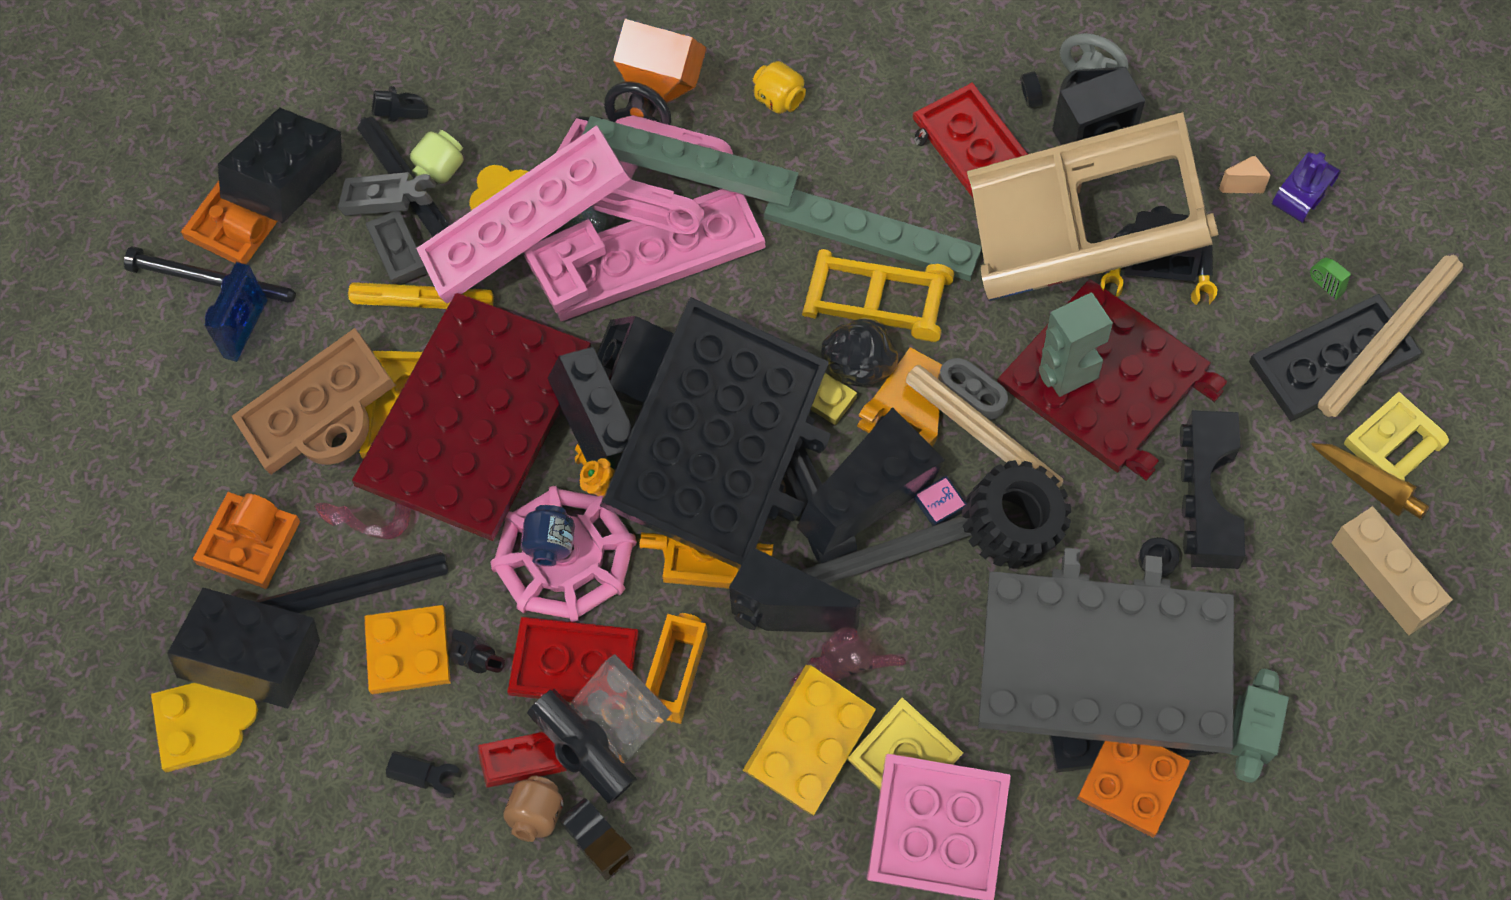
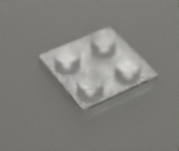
M616 654L604 662L569 704L583 720H593L603 728L609 740L608 748L623 764H626L672 714Z

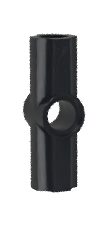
M556 689L546 692L528 710L527 714L555 744V755L561 765L571 772H580L608 804L614 802L637 779L608 748L609 740L603 728L593 720H583Z

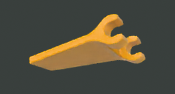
M910 347L873 399L862 408L859 413V417L862 419L857 424V427L870 433L881 416H885L893 407L933 447L938 436L939 409L908 385L905 380L908 373L916 365H921L938 379L942 364Z

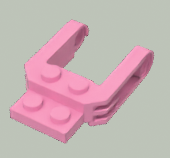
M634 115L617 119L616 121L619 124L733 155L731 147L725 141L716 137ZM576 118L557 152L582 136L588 121ZM620 161L630 180L592 205L596 211L684 235L696 232L705 214L704 208L700 207L698 203L690 198L676 195L671 190L631 180L638 166ZM676 210L688 212L693 219L682 218L677 214Z

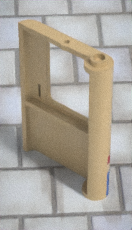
M1183 112L967 171L973 193L984 265H981V276L986 295L990 301L1213 245L1212 237L1219 235L1214 213L1206 214ZM1174 158L1179 161L1190 211L1187 219L1091 244L1087 242L1077 187L1080 183Z

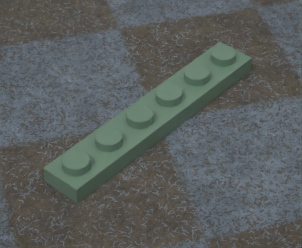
M590 116L583 134L597 125L619 161L789 207L797 183L798 172L609 120Z
M795 189L789 207L768 202L764 212V219L924 268L930 264L948 266L954 271V277L971 281L982 251V246Z

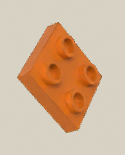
M218 181L182 229L181 233L185 240L239 266L245 267L278 221L220 198Z
M227 492L193 560L199 566L267 589L301 521L297 515L279 510L273 503L258 495L247 493L242 497Z
M1104 741L1077 800L1154 838L1190 760L1159 746Z

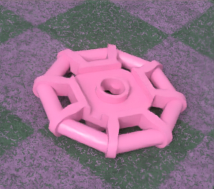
M557 485L550 486L549 491L514 512H508L504 519L505 523L496 556L491 560V569L493 572L498 573L517 603V610L522 613L530 611L567 618L571 622L579 621V617L614 595H621L626 588L623 584L632 548L637 544L636 536L629 533L616 513L600 506L603 496L557 489ZM554 505L562 508L561 505L586 509L584 515L570 516L574 521L575 530L572 546L574 550H572L569 558L556 561L554 566H540L533 563V558L525 554L523 550L522 553H513L518 532L522 533L526 515L535 511L537 506ZM598 518H601L612 535L601 537L593 523ZM616 550L611 572L609 573L600 568L603 563L604 551ZM525 566L534 580L527 588H525L514 571L515 568ZM594 578L602 584L577 600L574 591ZM543 588L550 589L553 592H565L566 602L538 596Z

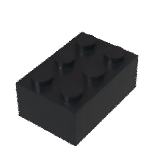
M279 107L217 164L220 198L284 223L338 170L342 163L341 131Z
M202 588L167 654L175 675L179 679L288 709L315 655L320 639L314 617Z

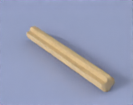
M916 365L908 373L905 380L908 385L1006 463L1016 460L1018 466L1023 461L1032 462V468L1034 469L1042 466L1047 469L1045 474L1049 478L1054 475L1060 481L1057 487L1060 488L1062 486V477L921 365Z

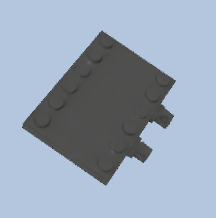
M1073 548L1064 549L1062 569H1053L1052 577L990 571L978 728L1231 753L1233 749L1234 595L1170 589L1171 580L1161 579L1162 557L1147 555L1142 565V568L1145 570L1143 580L1134 579L1132 585L1089 581V575L1079 574L1081 549Z

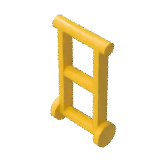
M821 249L818 251L802 315L816 319L817 313L853 320L864 317L877 320L883 325L911 329V335L915 339L937 342L942 332L941 328L936 325L943 289L944 285H950L953 282L954 271L942 264H930L926 267L925 272L835 258L832 257V252L829 250ZM829 269L871 277L864 308L821 301ZM892 280L929 286L922 317L879 311L885 281Z

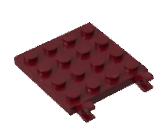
M1089 279L1068 303L1092 292L1113 322L1108 342L1095 348L1103 359L1099 378L1061 397L1058 396L1052 386L1048 387L1045 385L1039 373V366L1048 328L1047 324L999 376L997 382L1006 391L1118 473L1125 465L1147 481L1156 469L1154 467L1159 460L1149 452L1138 449L1192 387L1215 402L1224 392L1222 389L1227 384V381L1217 373L1206 372L1211 362L1105 288L1102 290L1099 284Z

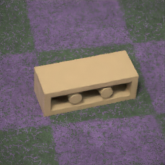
M1373 506L1343 525L1333 539L1332 544L1408 635H1411L1438 617L1452 601V598Z

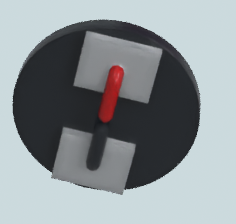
M920 128L915 133L916 145L923 146L927 141L928 133L925 129Z

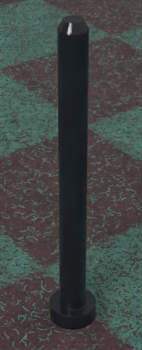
M134 246L128 248L124 257V268L129 272L137 273L140 268L287 303L293 302L296 297V292L291 288L144 255L142 248Z

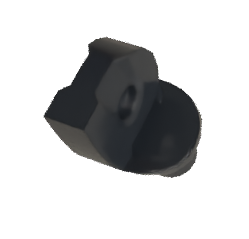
M390 86L388 91L374 90L372 116L388 117L389 122H396L399 117L427 118L429 109L419 95L413 93L397 94L395 86Z
M454 629L449 656L455 664L465 666L475 673H485L487 670L499 673L503 670L505 666L504 658L495 655V650L488 643L475 635Z

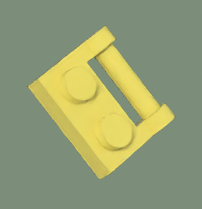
M1398 392L1346 438L1344 445L1358 458L1405 481V477L1434 450L1440 451L1449 443V438L1438 425ZM1415 431L1422 435L1423 440L1397 464L1393 465L1386 459Z

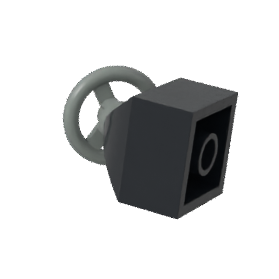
M1082 33L1067 38L1061 45L1060 57L1064 66L1071 73L1066 76L1061 84L1052 129L1060 144L1065 145L1138 125L1145 99L1128 72V60L1122 49L1112 41L1095 34ZM1079 45L1083 55L1081 60L1076 63L1070 51L1074 46ZM1094 46L1106 50L1115 60L1104 57L1095 50Z

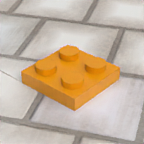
M443 605L364 616L368 687L371 694L451 683L446 615Z

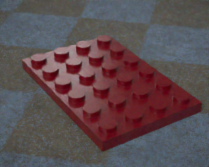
M456 293L352 479L354 486L494 541L562 409L547 378L559 356L591 348V343Z

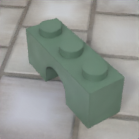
M1092 292L1050 313L1039 373L1045 385L1048 387L1052 386L1059 397L1098 379L1103 359L1095 348L1108 342L1113 322Z

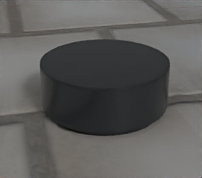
M1032 71L1022 74L1020 82L1027 107L1031 109L1043 106L1041 87L1036 72Z
M1160 537L1147 540L1142 545L1138 555L1141 568L1146 555L1162 557V577L1172 574L1179 562V552L1176 546L1171 541Z

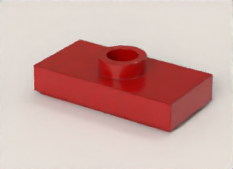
M544 732L478 745L477 751L486 788L527 780L531 776L541 777L567 771V769L558 761L554 751L555 744Z

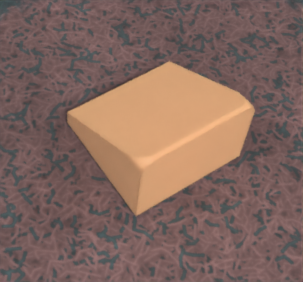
M1252 156L1225 170L1219 190L1222 193H1264L1270 179V174L1256 156Z

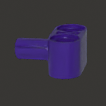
M1308 152L1282 184L1272 201V205L1304 223L1309 210H1314L1324 198V193L1328 186L1332 187L1336 182L1341 170L1324 160L1326 157L1324 153L1319 152L1316 155Z

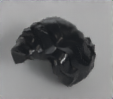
M863 317L849 324L838 325L822 343L821 357L829 362L827 366L829 373L835 380L848 385H874L891 375L898 364V352L887 334L886 327L874 319Z

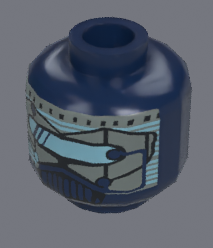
M537 506L535 511L528 513L524 519L521 538L523 552L533 558V563L540 566H554L556 561L567 558L571 554L575 530L573 519L567 515L565 509L559 506Z

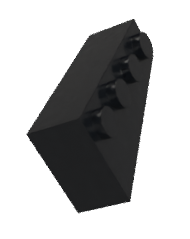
M892 407L809 499L797 528L824 555L913 499L920 490L933 484L945 459Z

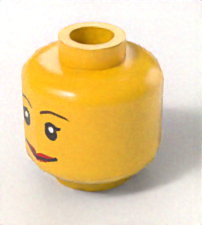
M775 61L768 66H761L753 77L755 99L775 113L793 112L802 103L806 95L803 76L780 61Z

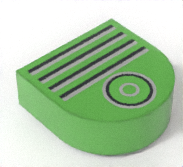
M1322 258L1310 269L1311 278L1335 300L1345 293L1351 274L1339 263L1329 258Z

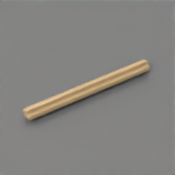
M1446 255L1440 260L1320 399L1318 408L1323 412V415L1327 417L1338 416L1462 271L1463 263L1459 261L1456 255Z

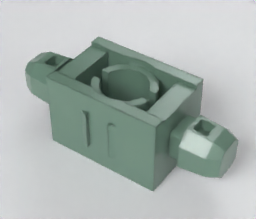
M1261 669L1256 674L1252 686L1248 685L1243 695L1238 696L1235 709L1233 749L1230 754L1239 756L1236 759L1235 766L1237 779L1248 783L1256 781L1261 774L1263 764H1268L1278 754L1289 697L1277 694L1280 679L1278 673L1272 670Z

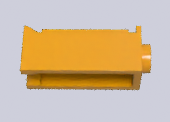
M680 613L678 616L667 614L640 700L642 714L678 724L682 723L704 645L708 637L706 623H703L697 616L688 613ZM675 641L693 645L677 700L671 702L659 699L658 696Z

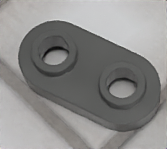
M953 358L947 360L942 365L938 380L987 419L993 420L1002 415L1008 400L1007 392L1002 385L965 359ZM952 379H959L962 381V384H956ZM981 401H989L992 405L983 404Z

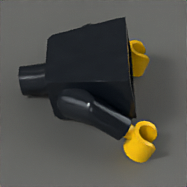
M1157 206L1151 212H1138L1135 223L1127 224L1113 238L1187 219L1189 216L1172 214L1168 207ZM1212 245L1111 270L1101 279L1102 290H1104L1107 283H1115L1118 286L1116 297H1119L1123 290V279L1120 276L1121 270H1125L1124 275L1186 281H1196V277H1198V284L1191 293V300L1195 305L1200 301L1199 291H1204L1209 295V305L1217 296L1218 291L1215 284L1210 282V276H1213Z

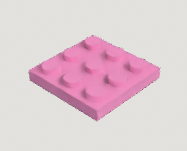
M886 754L867 881L977 900H994L1011 775Z

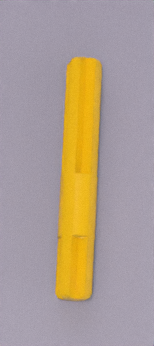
M353 282L350 284L348 298L352 304L447 309L450 302L446 304L439 297L436 288L431 286ZM468 289L462 293V295L491 306L494 304V295L491 290Z

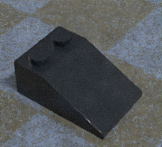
M754 547L751 548L729 586L732 614L736 615L735 620L740 625L750 630H755L758 626L766 631L855 633L859 627V599Z

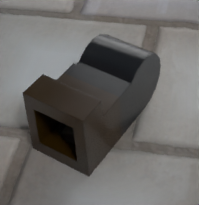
M585 797L559 818L560 823L576 841L578 848L606 881L635 857L633 848L612 828Z

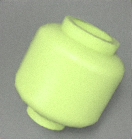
M440 130L439 133L428 132L411 151L410 159L416 166L412 172L416 176L422 174L430 175L435 182L445 184L463 163V155L460 152L463 147L443 130Z

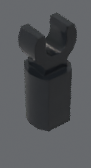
M397 751L391 754L386 768V778L427 789L428 786L434 787L436 792L445 798H453L455 792L452 788L442 785L443 779L449 775L461 778L462 775L461 770L453 764H443L436 767L432 761Z

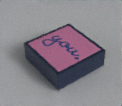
M947 476L920 490L914 496L915 502L932 526L949 521L962 514V509L967 505Z

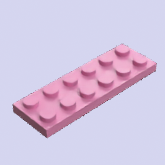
M596 125L416 249L439 297L448 304L456 293H464L629 181L630 178L604 134Z
M720 189L692 199L700 207L704 208L705 211L697 231L692 234H679L636 221H630L599 232L598 235L605 245L606 254L576 268L588 290L589 298L557 312L560 322L764 249L765 239L744 195ZM676 210L677 214L682 218L693 219L688 212Z

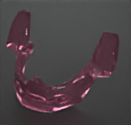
M319 503L314 506L320 517L330 525L336 526L345 522L358 532L380 539H393L400 536L409 526L411 516L410 508L395 503V516L392 522L380 528L376 524L364 525L344 505L337 507L329 503Z

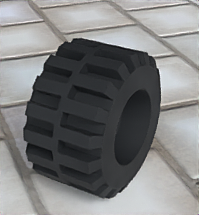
M1016 460L1008 461L1004 466L999 464L994 467L968 494L965 500L967 505L962 509V517L969 518L963 524L964 532L971 533L972 537L968 540L972 547L977 545L982 551L979 555L985 560L991 556L994 558L993 564L1001 567L1007 562L1009 569H1017L1022 564L1024 567H1028L1043 558L1065 537L1066 534L1064 532L1069 528L1071 522L1067 518L1071 513V504L1064 502L1068 497L1066 490H1059L1057 484L1060 481L1054 475L1049 478L1045 474L1047 469L1042 466L1034 469L1032 468V462L1023 461L1019 466ZM1002 500L1011 501L1019 505L1028 515L1031 529H1023L1013 524L1003 511Z

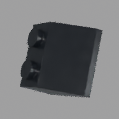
M637 316L610 320L597 356L619 400L634 405H643L672 338V332Z

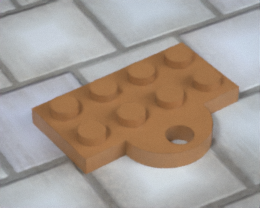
M354 328L232 415V418L264 469L271 475L301 453L309 460L318 464H336L350 458L363 445L369 431V416L365 407L396 385L361 334ZM347 433V438L342 445L332 447V441L338 434Z

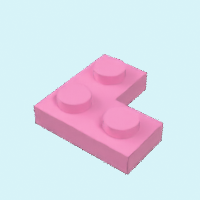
M587 219L537 242L523 253L549 302L557 313L589 298L588 290L576 268L605 255L606 249L591 221Z

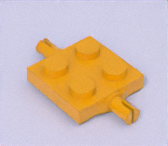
M641 532L640 549L663 550L665 558L663 569L664 583L729 589L730 584L739 571L736 567L663 534ZM757 543L756 549L773 557L774 544Z

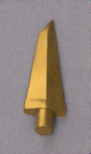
M1311 443L1323 457L1398 517L1406 510L1417 518L1422 519L1428 511L1429 506L1413 496L1417 487L1410 482H1405L1333 444Z

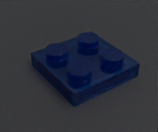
M236 262L231 273L224 277L221 284V292L215 304L208 308L204 323L205 328L223 358L235 362L238 361L268 301L251 267Z

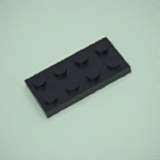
M1377 294L1253 354L1249 363L1291 422L1318 409L1320 399L1390 320L1394 313L1380 294ZM1409 334L1403 338L1363 386L1420 357L1422 351Z

